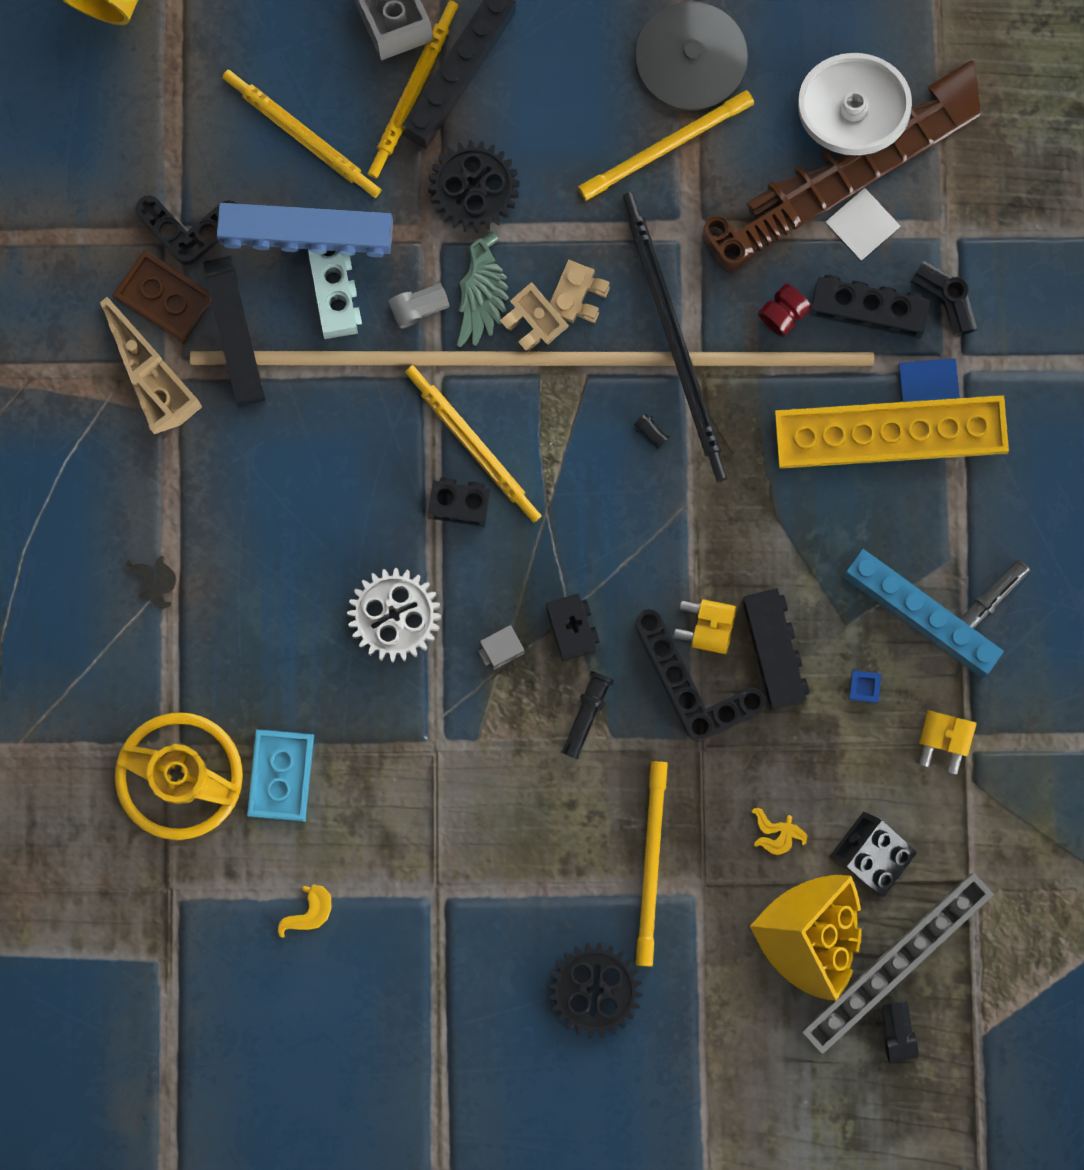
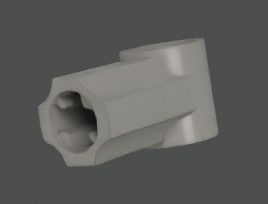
M441 283L415 293L405 292L388 301L399 328L412 326L420 322L422 317L450 307Z

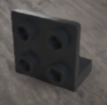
M863 811L829 858L836 864L850 870L878 896L883 898L917 852L883 820Z

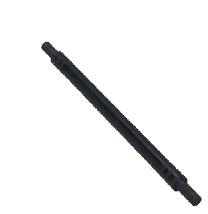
M628 192L623 195L630 218L628 224L705 457H709L716 482H722L727 479V475L719 454L721 448L645 218L640 215L633 192Z

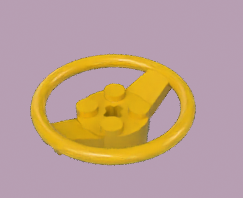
M168 713L152 718L139 726L122 746L115 767L117 796L128 817L144 831L170 840L195 838L219 826L235 807L243 780L240 755L229 735L211 720L191 713ZM186 724L201 728L210 733L224 748L231 767V782L207 769L205 762L198 753L186 745L172 744L161 750L136 746L146 735L163 726ZM177 767H182L181 772L184 774L182 780L178 779V782H173V777L169 774L171 769L176 770ZM129 770L146 779L155 795L167 803H190L195 798L221 804L222 806L209 819L195 826L169 828L158 825L142 815L134 805L127 788L126 772Z

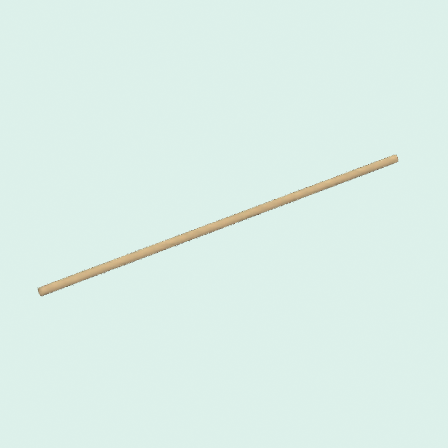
M190 351L191 365H227L224 351ZM254 351L257 365L675 366L671 352ZM689 352L693 366H874V352Z

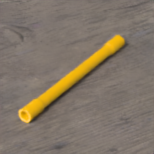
M748 90L739 93L708 114L607 172L599 174L579 185L577 188L580 195L585 201L607 190L612 184L725 119L733 117L753 106L755 103Z
M660 761L650 762V794L640 926L635 959L636 966L653 967V934L664 791L666 789L668 768L667 762Z

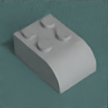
M354 0L381 61L433 42L431 22L420 0Z

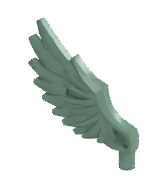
M493 231L473 242L468 248L471 261L470 268L466 276L459 282L461 289L459 313L462 314L464 312L457 342L458 348H461L467 342L471 333L472 345L477 346L484 325L488 336H492L494 321L497 325H501L500 312L502 314L506 312L503 301L507 302L509 299L505 293L509 287L504 282L507 276L502 273L503 269L495 264V259L489 250L490 246L499 241Z

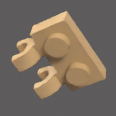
M569 259L550 304L565 321L574 323L576 316L595 324L599 315V308L590 304H582L587 291L606 298L610 290V282L599 278L594 279V269Z
M532 282L510 300L515 308L500 320L511 331L523 318L526 319L533 330L518 342L528 352L541 339L549 345L569 327Z

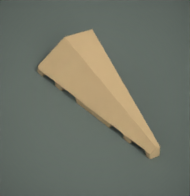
M106 297L100 304L150 430L153 434H157L182 425L202 408L200 402L113 302Z

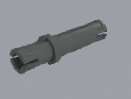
M1017 559L982 596L978 595L974 599L975 603L959 619L974 629L987 615L991 616L995 612L994 608L1031 572L1029 567L1023 561Z

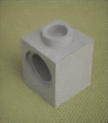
M509 625L481 640L480 646L482 649L478 650V653L485 666L491 664L493 670L523 655L525 650L512 626Z

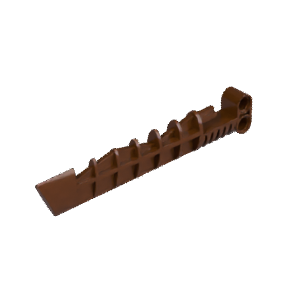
M973 60L967 62L928 86L934 100L911 108V115L906 129L888 147L865 155L842 154L836 161L828 151H822L821 154L827 166L807 173L802 168L796 167L794 169L796 177L768 184L767 191L747 202L746 205L749 207L750 213L755 217L774 205L778 207L737 232L734 231L724 217L720 215L709 217L702 231V239L717 263L727 271L736 270L742 262L754 256L755 250L762 251L763 245H772L771 240H780V235H788L789 229H798L980 116V101L975 62ZM718 227L722 230L723 234L721 236H714L708 229ZM733 250L738 254V258L729 259L725 256L724 252Z

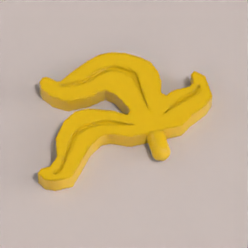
M755 808L751 811L757 816V824L764 834L781 832L776 840L765 837L757 839L754 847L761 845L773 855H782L791 849L792 837L801 840L802 846L806 844L807 834L797 825L791 824V815L786 817V823L779 822L773 824L767 819L762 809Z

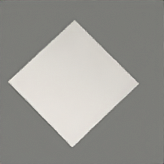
M863 188L826 221L861 261L901 227L866 188Z

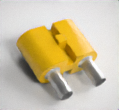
M702 599L701 604L682 601L680 611L698 614V622L695 632L676 628L674 638L691 641L692 648L727 654L737 606Z
M927 710L919 744L924 745L919 765L929 767L933 750L937 748L952 753L947 772L957 774L962 756H968L977 723Z

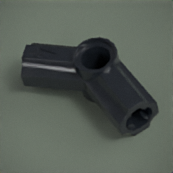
M923 260L910 283L940 299L945 307L953 337H960L977 331L978 328L970 304L969 288L966 281L960 277H952ZM947 288H957L961 297H951L947 292Z

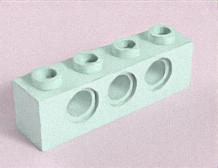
M308 249L324 339L358 334L356 325L362 324L359 307L353 308L352 298L357 297L354 280L348 281L347 270H352L350 256L338 254V251L332 256H324L323 254L312 253ZM330 273H338L341 279L339 282L331 284L326 281V277ZM336 300H342L346 303V306L341 311H335L331 308V304Z

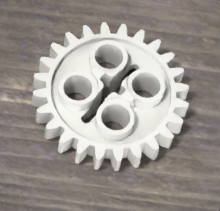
M397 568L394 569L393 576H389L387 571L383 569V578L379 579L372 573L373 582L371 584L362 580L363 587L365 588L364 591L354 590L359 599L350 600L349 603L356 610L348 611L347 614L356 620L348 625L349 628H358L352 635L353 639L362 637L363 640L360 642L359 647L362 649L369 645L368 654L370 656L378 651L380 661L384 659L386 654H389L392 663H394L396 655H400L405 662L407 658L406 653L410 652L416 658V648L420 647L426 651L427 646L424 641L434 642L435 638L430 631H439L440 627L434 624L433 621L440 620L441 615L433 613V611L440 608V603L431 602L436 597V592H426L430 586L428 582L421 586L419 585L420 575L411 580L409 570H406L402 577L399 576ZM403 589L407 591L409 597L405 602L398 603L393 600V593L396 590ZM414 602L418 604L417 607L400 613L399 621L395 622L391 618L377 628L373 629L371 627L375 622L388 618L390 616L389 611L392 609L395 612H400ZM371 603H379L383 606V611L378 616H371L367 613L368 606ZM415 614L422 618V623L419 627L410 628L406 624V619L410 615ZM392 628L396 631L397 635L394 640L386 642L380 637L382 630Z

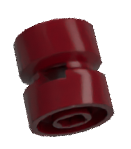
M787 283L774 294L775 301H768L758 311V316L772 332L782 338L795 327V319L801 320L811 310L808 300L796 288Z

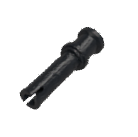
M591 671L589 674L591 679L585 693L580 696V702H582L580 710L561 751L562 754L577 760L598 709L601 710L605 705L603 700L609 685L614 683L613 679Z

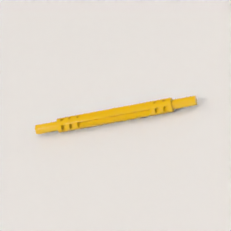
M448 1L439 23L434 25L432 30L433 42L425 44L395 111L376 147L378 152L367 173L372 178H378L388 155H392L402 134V124L413 109L437 56L440 54L446 37L450 32L448 28L459 7L454 1Z
M229 69L223 74L222 79L243 94L242 98L351 184L355 182L372 197H378L382 189L361 174L362 170L253 84L248 85Z
M414 365L409 367L405 374L422 392L421 397L512 503H516L532 523L537 522L542 515L525 497L524 494L526 492L434 385L431 386Z

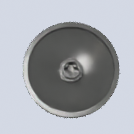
M692 1L670 5L652 16L639 35L635 52L637 74L643 87L651 97L670 109L687 113L707 111L726 102L740 86L746 71L748 58L746 41L736 22L717 7Z

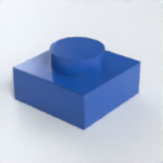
M853 670L851 672L848 700L877 704L879 702L881 674Z

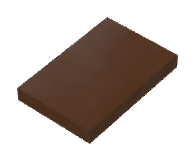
M145 249L112 295L114 299L183 344L211 305L208 290Z

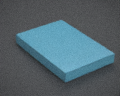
M256 729L247 817L306 822L314 734Z

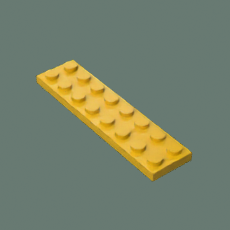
M1004 395L775 411L779 469L1008 454L1009 452Z

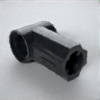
M907 1001L881 1005L886 1030L884 1041L888 1062L919 1058L917 1038L915 1033L912 1032Z

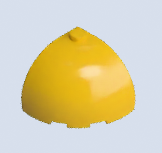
M829 875L801 883L776 898L750 925L763 953L773 967L794 986L821 999L836 1001L843 993L853 974V970L850 967L854 953H859L862 928H857V911H860L861 907L853 879L847 875Z

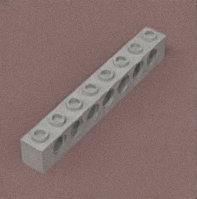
M975 873L969 874L848 986L836 1001H832L805 1026L799 1034L819 1055L826 1052L994 894Z

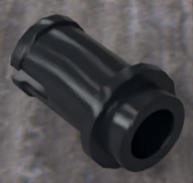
M645 413L634 424L637 428L636 432L640 431L658 449L670 436L652 420L653 415L649 416Z

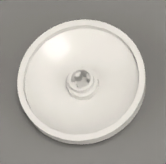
M862 53L836 55L816 65L805 77L800 88L798 112L801 123L812 139L831 151L845 155L871 154L894 143L906 129L912 107L910 88L903 75L885 60Z

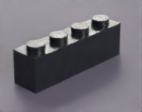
M778 588L744 596L742 603L770 711L804 703L807 700L806 695H809V687L806 678L801 679L798 667H802V660L799 650L794 651L791 640L795 639L792 623L786 622L784 612L788 611L784 594L779 595Z

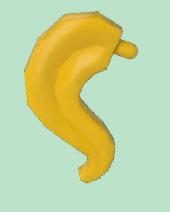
M312 884L311 888L308 886L302 887L304 892L309 893L307 897L309 902L308 912L304 915L283 918L278 925L279 937H285L284 932L287 929L312 930L319 928L328 920L332 909L331 894L323 886Z

